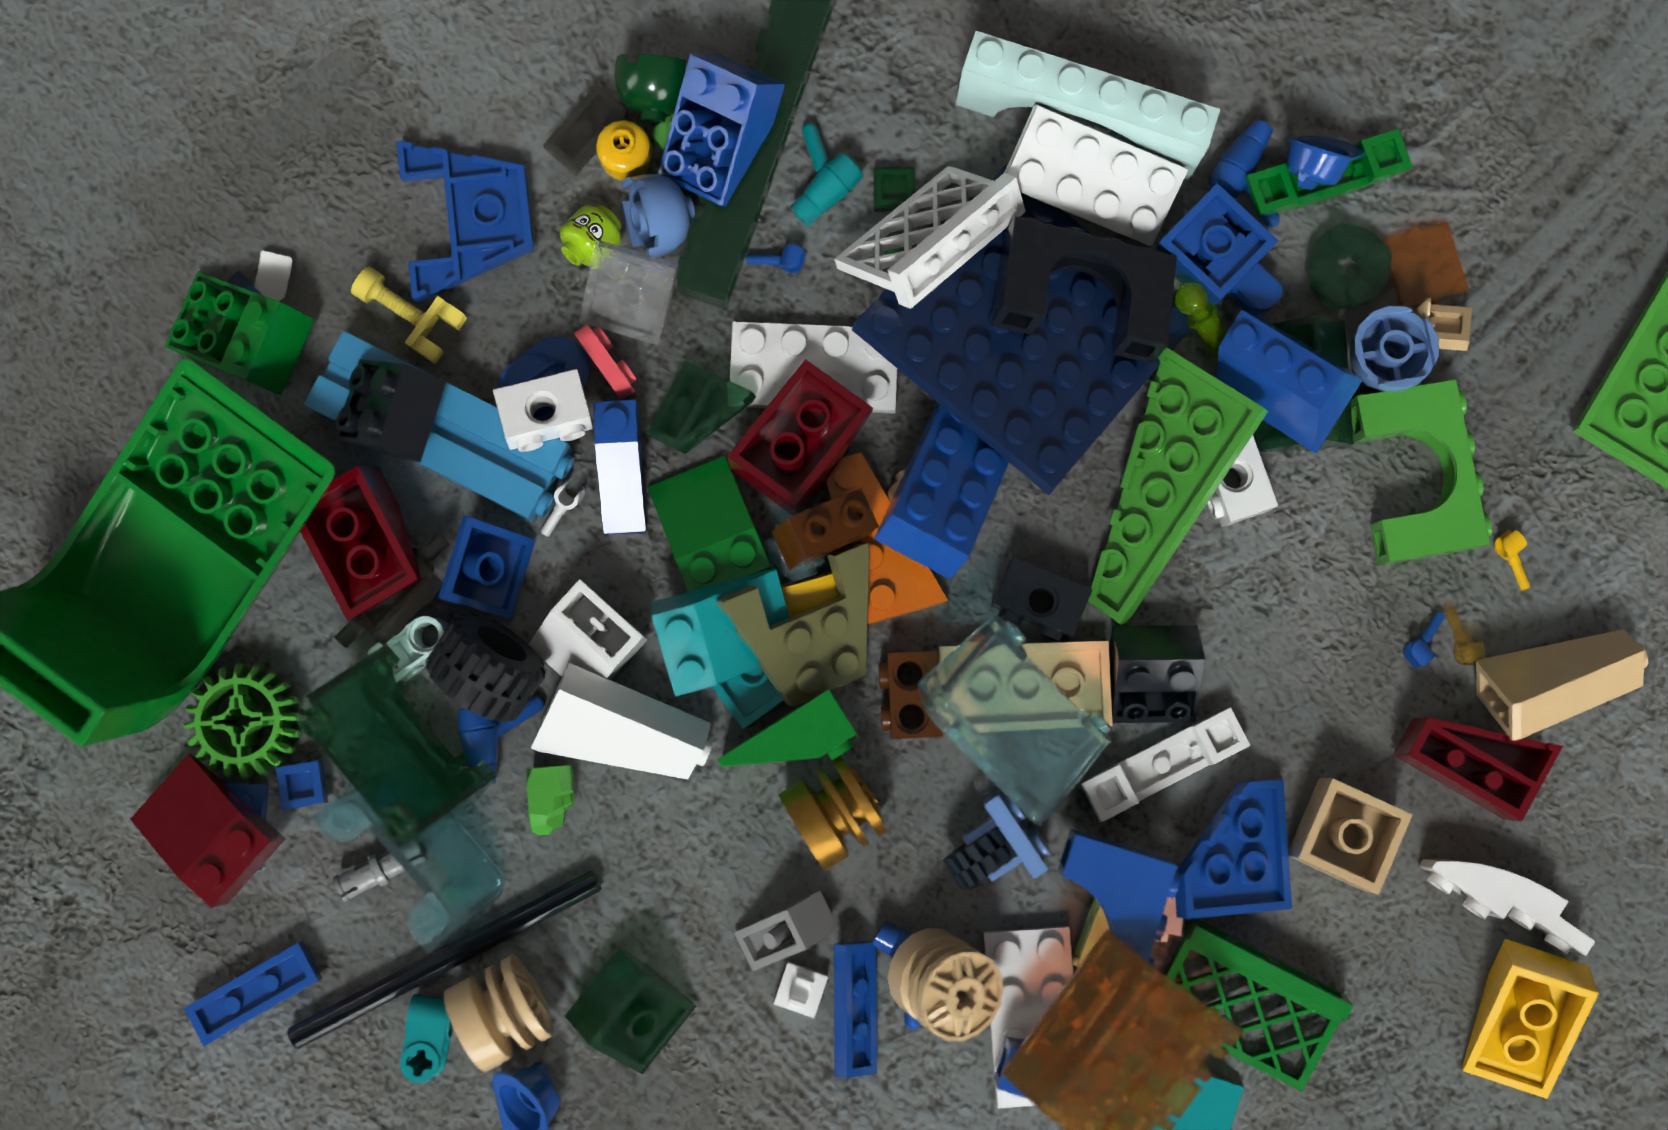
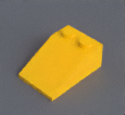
M1504 939L1487 977L1463 1061V1071L1548 1099L1599 994L1590 967Z

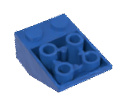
M690 54L658 174L669 177L677 185L722 207L726 206L774 124L785 84L721 54Z

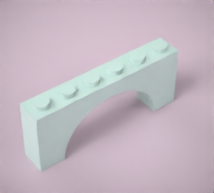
M975 31L967 54L956 99L957 106L995 117L1003 109L1034 107L1036 103L1053 111L1090 120L1125 136L1146 151L1186 167L1188 172L1184 179L1189 180L1208 150L1221 110L979 31Z

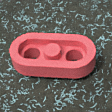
M586 324L574 332L575 337L618 398L622 401L635 391L631 384L637 379L623 359L615 363L607 352L613 345L599 326L592 330Z

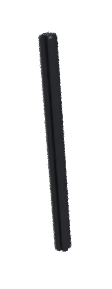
M588 871L295 1024L287 1030L291 1044L294 1048L300 1049L598 893L601 890L598 877L593 871Z

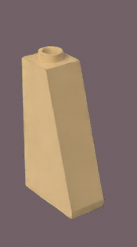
M1624 629L1479 659L1476 660V696L1511 740L1514 741L1642 687L1644 668L1648 666V656L1644 646L1637 643Z

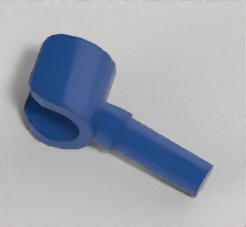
M793 244L785 245L782 256L775 254H746V264L777 266L791 274L798 273L806 259L804 249Z
M1440 611L1435 612L1420 636L1407 644L1403 649L1405 658L1415 669L1420 665H1426L1436 656L1427 644L1433 639L1434 634L1446 617Z

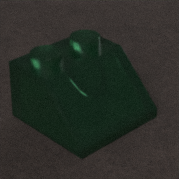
M619 947L564 1016L589 1046L643 1074L697 1006L650 966Z

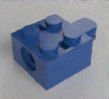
M1218 183L1156 246L1162 253L1177 256L1175 278L1210 311L1230 294L1248 312L1254 315L1265 314L1277 304L1282 295L1283 288L1280 282L1259 263L1279 240Z

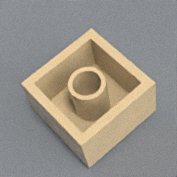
M1319 778L1289 847L1288 855L1292 859L1362 891L1379 895L1413 814L1336 779Z

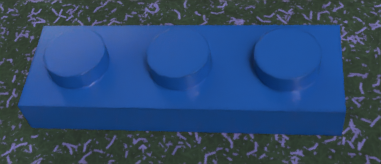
M301 941L183 1009L204 1047L323 978L306 946Z
M870 941L834 944V1077L853 1078L877 1073L876 946Z

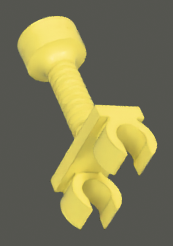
M370 266L363 269L352 285L351 294L365 303L375 299L384 304L388 309H391V311H394V313L405 318L412 325H415L405 344L433 364H436L444 351L426 338L439 318L453 328L460 330L467 320L465 314L445 302L439 296L435 298L426 313H423V311L383 285L384 275Z

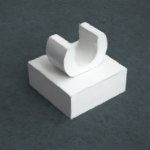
M788 961L774 1000V1005L815 1018L828 975Z

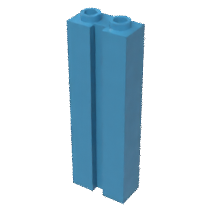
M343 331L327 359L330 362L323 376H318L303 405L336 423L337 416L345 406L350 391V376L358 366L360 359L404 363L416 369L419 368ZM446 382L421 463H414L535 523L538 516L545 517L554 501V494L551 491L558 478L561 480L566 478L573 465L574 457L570 456L573 451L570 445L558 438L544 441L543 446L532 451L520 452L518 448L509 450L498 408Z

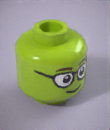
M582 206L560 229L559 235L563 243L561 251L576 266L582 263L589 267H598L619 247L621 243V224L617 217L604 206Z

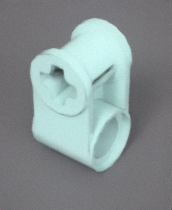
M430 616L418 617L398 632L375 644L367 652L371 659H377L390 678L387 683L391 689L407 682L427 664L425 661L437 642L428 648L423 643L422 633L427 626L433 624L438 630V642L449 625L445 620Z

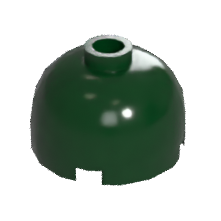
M627 54L616 56L615 84L620 99L628 108L641 112L640 120L665 123L666 115H672L675 112L686 71V60L661 55L638 54V62L627 63Z

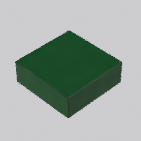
M874 167L873 212H892L915 193V167Z

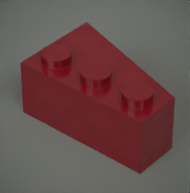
M1426 717L1413 718L1393 756L1503 820L1523 821L1563 746L1525 738L1512 741L1506 734Z

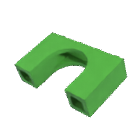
M1457 380L1414 386L1401 392L1383 391L1359 395L1350 400L1346 408L1354 444L1392 437H1410L1423 442L1434 451L1440 460L1444 474L1441 495L1434 506L1427 512L1384 519L1370 525L1378 566L1475 550L1490 545L1489 537L1492 534V525L1488 514L1483 512L1480 497L1483 495V481L1479 472H1475L1472 458L1475 452V442L1472 433L1466 429L1464 414L1467 410V403L1463 391L1458 390Z

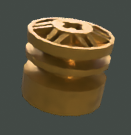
M841 756L831 761L841 776L835 782H831L822 767L817 770L818 778L823 788L819 792L815 793L805 781L800 780L778 794L800 834L825 871L849 857L848 849L843 839L847 834L851 833L863 847L870 844L860 828L861 825L869 821L878 837L888 832L884 826L881 807L859 772L848 765Z

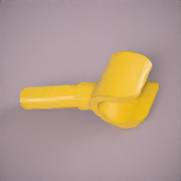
M1507 530L1496 539L1494 549L1499 556L1508 561L1520 590H1526L1531 586L1518 553L1527 547V541L1519 531L1514 530L1511 532Z

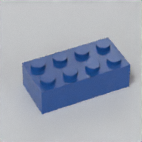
M938 403L927 421L874 539L951 579L972 552L1009 462Z

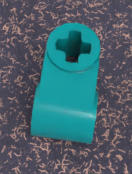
M414 994L406 1016V1033L400 1058V1069L409 1081L424 1083L437 1076L444 1069L454 1029L447 1014L443 998ZM426 1051V1059L432 1060V1065L421 1070L422 1064L419 1061H415V1056Z

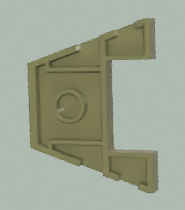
M858 541L827 554L838 592L837 597L768 625L760 594L756 587L748 586L716 600L722 613L728 615L737 628L735 630L743 643L748 644L759 660V666L787 705L796 707L816 698L827 690L832 691L866 675L869 546L867 542Z

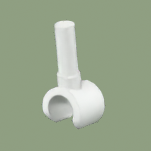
M571 479L565 480L555 491L554 500L556 505L540 531L547 537L550 536L562 515L567 510L573 509L585 495L584 487L575 498L570 497L566 493L565 488Z

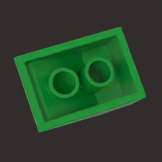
M725 456L647 487L688 592L771 569Z
M827 690L720 757L717 761L721 767L820 758L825 754H828L830 759L833 760L854 747L849 739L857 733L830 690Z

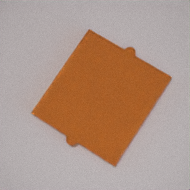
M1448 222L1420 230L1417 227H1413L1409 230V233L1381 241L1400 306L1408 308L1417 306L1427 297H1431V304L1436 305L1442 298L1469 290Z

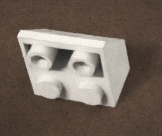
M579 579L549 612L529 645L538 656L562 677L568 664L571 663L608 680H612L648 639L586 583Z

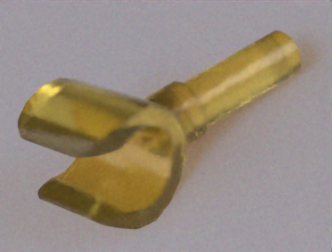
M1455 608L1445 610L1444 612L1456 641L1454 645L1455 660L1462 665H1475L1476 660L1485 658L1483 642L1481 640L1468 641Z

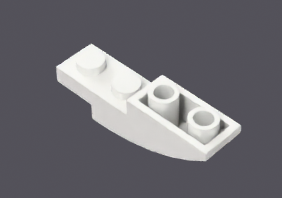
M1423 859L1419 864V867L1430 874L1427 878L1428 882L1447 894H1450L1452 890L1466 899L1462 905L1473 914L1482 919H1486L1488 915L1504 919L1507 915L1515 923L1530 931L1534 926L1547 935L1543 940L1544 943L1565 956L1569 952L1586 956L1596 942L1560 917V914L1568 904L1567 900L1525 877L1487 865L1448 859Z

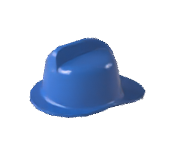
M1314 135L1300 136L1292 139L1286 137V140L1290 141L1287 170L1298 176V187L1308 190L1315 189L1319 184H1337L1350 162L1365 155L1364 150L1360 147L1334 138Z
M563 337L545 338L534 344L508 365L500 376L497 389L575 369L578 370L583 388L590 373L589 359L583 348L573 340ZM541 407L535 411L533 418L543 421L553 415L555 410L551 407Z
M535 1062L531 1066L521 1068L513 1074L505 1072L495 1074L492 1079V1085L497 1098L503 1130H549L548 1125L558 1111L561 1100L551 1080L546 1064Z

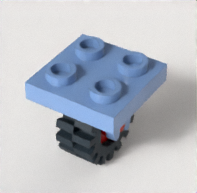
M999 788L985 799L984 806L991 817L963 835L965 843L943 859L944 864L960 888L966 890L987 877L994 881L1021 863L1024 864L1033 879L1049 870L1048 856L1051 854L1049 852L1050 847L1039 830L1035 828L1029 831L1023 822V819L1026 818L1024 815L1026 811L1014 793L1011 792L1005 795L1002 789Z

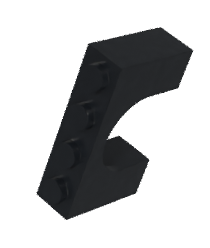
M1015 216L1002 240L991 325L1032 335L1045 316L1050 275L1063 270H1079L1099 279L1109 289L1115 300L1117 319L1113 355L1153 364L1168 346L1177 256L1162 253L1157 248H1142L1122 243L1119 239L1112 237L1102 238L1082 233L1076 228H1061L1045 224L1036 218Z

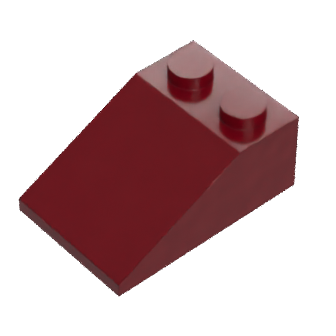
M805 359L727 456L731 471L792 516L801 513L824 486L872 413L873 407Z
M356 466L330 482L327 490L300 532L347 621H350L420 580L421 576L399 503L380 468Z
M188 754L130 818L132 823L177 878L210 908L227 905L286 839L192 754Z

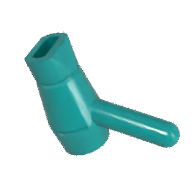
M814 123L804 124L802 135L816 176L803 194L790 206L796 218L807 228L822 213H825L849 195L864 177L861 167L856 160L841 152L829 161L818 128Z

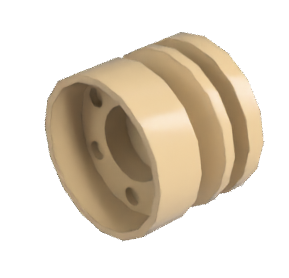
M926 928L912 934L898 947L890 961L887 980L892 998L911 1017L917 1019L920 1024L927 1027L933 1034L947 1041H964L980 1034L993 1021L1001 1006L1004 987L1001 972L992 959L945 929Z
M511 954L501 960V969L495 964L485 969L488 989L479 979L472 975L444 991V1002L453 1029L470 1059L484 1072L493 1069L514 1056L511 1036L522 1048L528 1050L535 1045L534 1036L540 1041H544L554 1035V1025L545 995L535 977L515 954Z

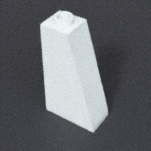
M569 663L541 720L531 749L543 753L688 779L696 764L704 766L713 743L707 741L711 723Z

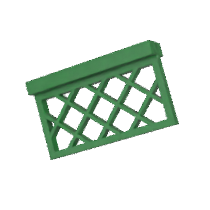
M1190 918L1184 929L1185 936L1146 1008L1147 1013L1303 1092L1341 1019L1347 1020L1354 1007L1346 994L1197 918ZM1190 949L1207 957L1211 969L1210 972L1186 978L1182 964ZM1213 961L1225 967L1216 970ZM1178 972H1180L1182 980L1173 983ZM1235 972L1245 976L1250 991L1225 998L1219 977ZM1214 979L1221 1000L1196 1007L1189 986ZM1252 980L1264 987L1255 989ZM1185 988L1191 1009L1174 1014L1160 1007L1167 993ZM1274 992L1284 996L1288 1011L1264 1018L1258 997ZM1253 999L1259 1020L1235 1027L1228 1006ZM1291 1000L1302 1007L1294 1009ZM1223 1008L1230 1028L1216 1033L1203 1029L1199 1015ZM1315 1012L1327 1018L1320 1033L1303 1038L1296 1017ZM1194 1017L1197 1025L1185 1019ZM1291 1019L1298 1039L1273 1046L1267 1026ZM1262 1028L1268 1048L1253 1053L1242 1049L1238 1035ZM1233 1037L1235 1045L1224 1039ZM1313 1044L1308 1054L1306 1046ZM1301 1048L1305 1061L1297 1076L1281 1069L1276 1055ZM1272 1057L1274 1065L1263 1059Z

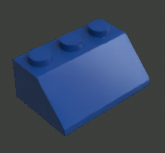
M1242 309L1219 346L1216 378L1267 409L1268 413L1263 419L1265 422L1314 453L1318 452L1363 380L1264 318Z

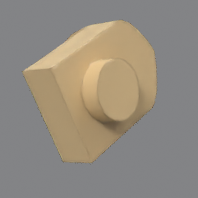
M1431 297L1421 301L1413 313L1422 320L1426 318L1433 325L1439 339V349L1467 351L1470 341L1472 308L1431 304Z

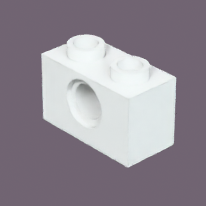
M577 369L493 390L509 450L518 448L520 452L532 451L543 446L544 441L560 438L561 441H571L584 436L585 431L592 429ZM541 407H551L555 410L554 416L547 421H539L533 418L535 411Z
M1252 435L1230 468L1235 470L1240 476L1241 483L1239 488H1230L1222 480L1207 503L1213 519L1219 518L1222 527L1278 507Z

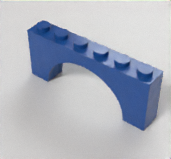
M1070 828L1058 871L1062 877L1072 880L1088 890L1097 899L1105 914L1111 938V958L1108 974L1103 988L1093 1005L1079 1020L1068 1028L1056 1034L1037 1039L1006 1037L994 1076L998 1090L1099 1121L1103 1108L1109 1109L1111 1107L1116 1090V1084L1112 1082L1116 1066H1123L1128 1053L1129 1042L1124 1040L1129 1024H1136L1141 1010L1142 1001L1137 998L1142 982L1148 983L1153 972L1154 957L1150 956L1154 941H1160L1166 929L1167 915L1163 914L1168 898L1173 899L1180 883V873L1176 872L1177 865L1171 859Z

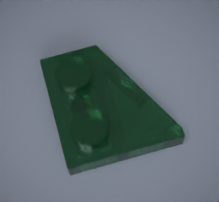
M685 361L645 434L680 453L687 454L754 402L756 395L749 389Z

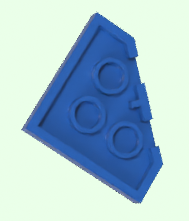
M1283 780L1242 781L1236 784L1176 870L1177 873H1180V883L1175 895L1177 918L1190 919L1292 909Z

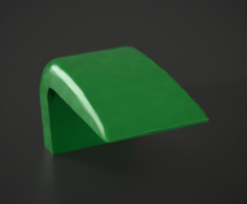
M189 359L180 360L51 561L30 580L18 586L0 590V687L80 747L140 733L157 725L188 698L214 665L327 490L335 475L334 465L198 364Z

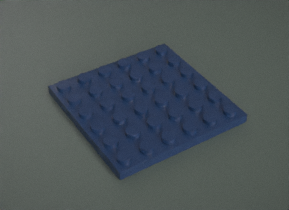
M1007 164L991 180L995 181L1004 174ZM1021 193L1026 211L1020 216L1021 218H1036L1045 224L1061 228H1076L1082 233L1092 235L1062 209ZM1007 227L911 309L900 305L895 292L886 289L854 322L851 330L1047 495H1050L1158 368L1160 360L1157 358L1151 364L1113 355L1117 319L1115 300L1105 284L1093 275L1079 270H1063L1050 275L1045 316L1032 335L992 326L991 319L1002 240L1008 229ZM1173 301L1167 346L1170 350L1176 347L1197 322Z

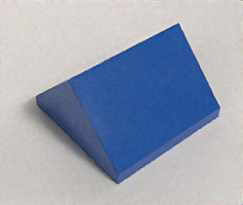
M463 515L438 598L449 603L512 620L535 539Z

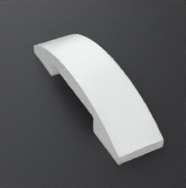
M1230 707L1116 763L1082 782L1081 786L1099 821L1103 822L1133 807L1146 797L1209 765H1214L1251 745Z

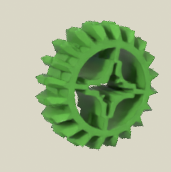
M239 663L235 665L233 672L227 667H222L218 670L219 680L213 676H206L204 678V684L208 691L202 689L192 691L193 696L199 700V704L187 705L185 707L188 713H195L194 721L185 722L183 726L185 729L195 730L196 735L190 737L186 743L189 746L201 745L202 747L198 750L195 758L199 761L210 758L208 769L216 772L223 767L224 777L233 778L239 771L242 779H250L254 769L259 775H266L269 773V763L274 766H281L284 763L279 751L285 753L294 752L295 747L287 741L288 737L299 738L302 734L299 729H291L292 721L303 720L302 713H291L290 709L300 702L299 697L290 696L285 698V695L292 687L291 684L285 681L277 684L279 673L269 671L264 675V667L254 664L248 670L246 664ZM250 686L265 695L271 704L273 712L266 713L259 710L256 705L255 696H251ZM234 690V695L230 696L228 709L223 714L215 716L220 702L227 694ZM239 716L261 718L260 721L250 722L249 726L242 727L236 724H227L228 721H237ZM273 726L272 733L267 742L258 751L254 752V746H258L257 741L260 732L266 727ZM215 730H224L230 735L232 746L237 749V755L229 752L220 743Z

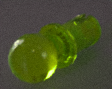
M1187 282L1176 291L1174 299L1176 307L1181 313L1189 315L1186 323L1190 328L1197 330L1208 351L1211 354H1218L1221 344L1220 340H1223L1227 334L1226 328L1217 316L1218 308L1214 303H1207L1208 294L1201 284Z

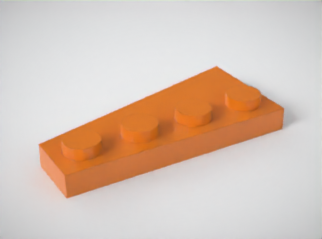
M861 452L842 457L826 481L830 499L833 500L861 488L880 527L891 503ZM879 528L861 540L862 542H867L869 546L867 625L948 602L947 597L929 568L874 539Z

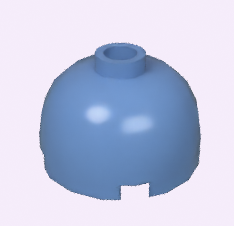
M641 174L626 177L622 183V190L629 189V200L622 201V211L632 246H641L644 251L638 256L640 259L648 260L674 252L683 244L689 232L690 221L695 218L691 197L689 195L684 196L681 188L672 179L663 175Z
M1386 306L1373 311L1359 324L1350 343V363L1355 374L1363 379L1362 382L1366 386L1380 392H1401L1417 386L1431 372L1439 357V339L1433 325L1426 318L1422 320L1418 315L1411 313L1412 309L1405 306Z

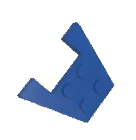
M396 141L399 173L403 182L444 178L452 256L408 262L411 294L415 302L429 299L535 250L527 171L524 165L476 155L470 157L450 153L446 149L436 147L430 149L415 146L411 142Z

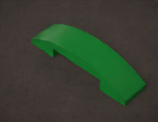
M1399 129L1369 137L1357 143L1356 146L1363 149L1365 155L1352 160L1340 181L1335 185L1319 184L1313 190L1298 187V176L1290 173L1285 163L1246 175L1245 180L1258 216L1281 213L1323 202L1410 170L1413 165Z

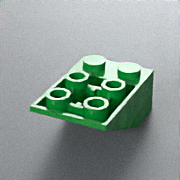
M197 272L164 347L281 396L315 319L280 301Z

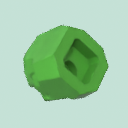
M573 765L527 769L528 813L533 833L539 836L551 835L555 829L564 824L567 810L575 804Z

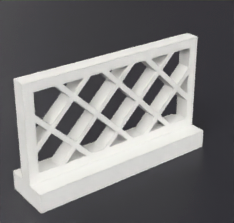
M947 166L834 259L837 269L895 292L898 303L911 309L1006 229L1015 216L1020 217L1026 212L1017 177L1004 173L993 181ZM951 182L961 185L959 187L943 190ZM962 199V203L940 208V204ZM933 206V210L915 213L918 209ZM947 220V221H946L945 223H943L942 225L940 224V221ZM933 223V227L912 231L913 227ZM904 230L903 234L886 237L891 232ZM904 247V251L883 255V251ZM875 253L874 258L856 261L861 256ZM889 268L888 273L884 272L883 269Z

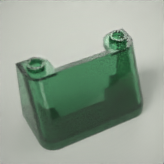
M385 644L304 696L299 705L297 722L302 732L307 737L315 739L381 819L387 835L394 841L410 844L475 803L497 778V775L484 760L475 766H469L465 764L468 757L464 752L455 758L403 697L402 694L408 685L403 679L397 683L393 675V667L400 662V659L388 644Z

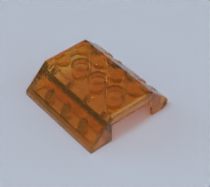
M1106 929L1001 1073L1044 1115L1065 1130H1153L1155 1126L1163 1130H1172L1176 1123L1169 1117V1114L1181 1118L1202 1090V1086L1195 1079L1198 1078L1207 1083L1213 1075L1208 1067L1202 1063L1207 1055L1210 1053L1214 1057L1224 1060L1229 1051L1221 1044L1224 1041L1234 1046L1244 1033V1030L1213 1006L1212 1008L1208 1007L1152 966L1142 954Z

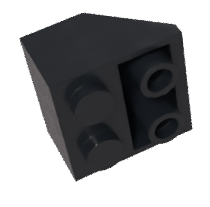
M360 359L358 366L350 376V391L345 406L337 416V431L334 440L397 459L421 463L446 381L404 363Z
M1197 625L1112 626L1109 652L1112 723L1196 722L1206 660Z

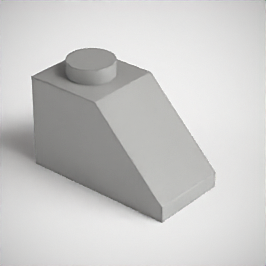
M819 890L737 930L734 934L752 971H755L807 950L839 930V927Z

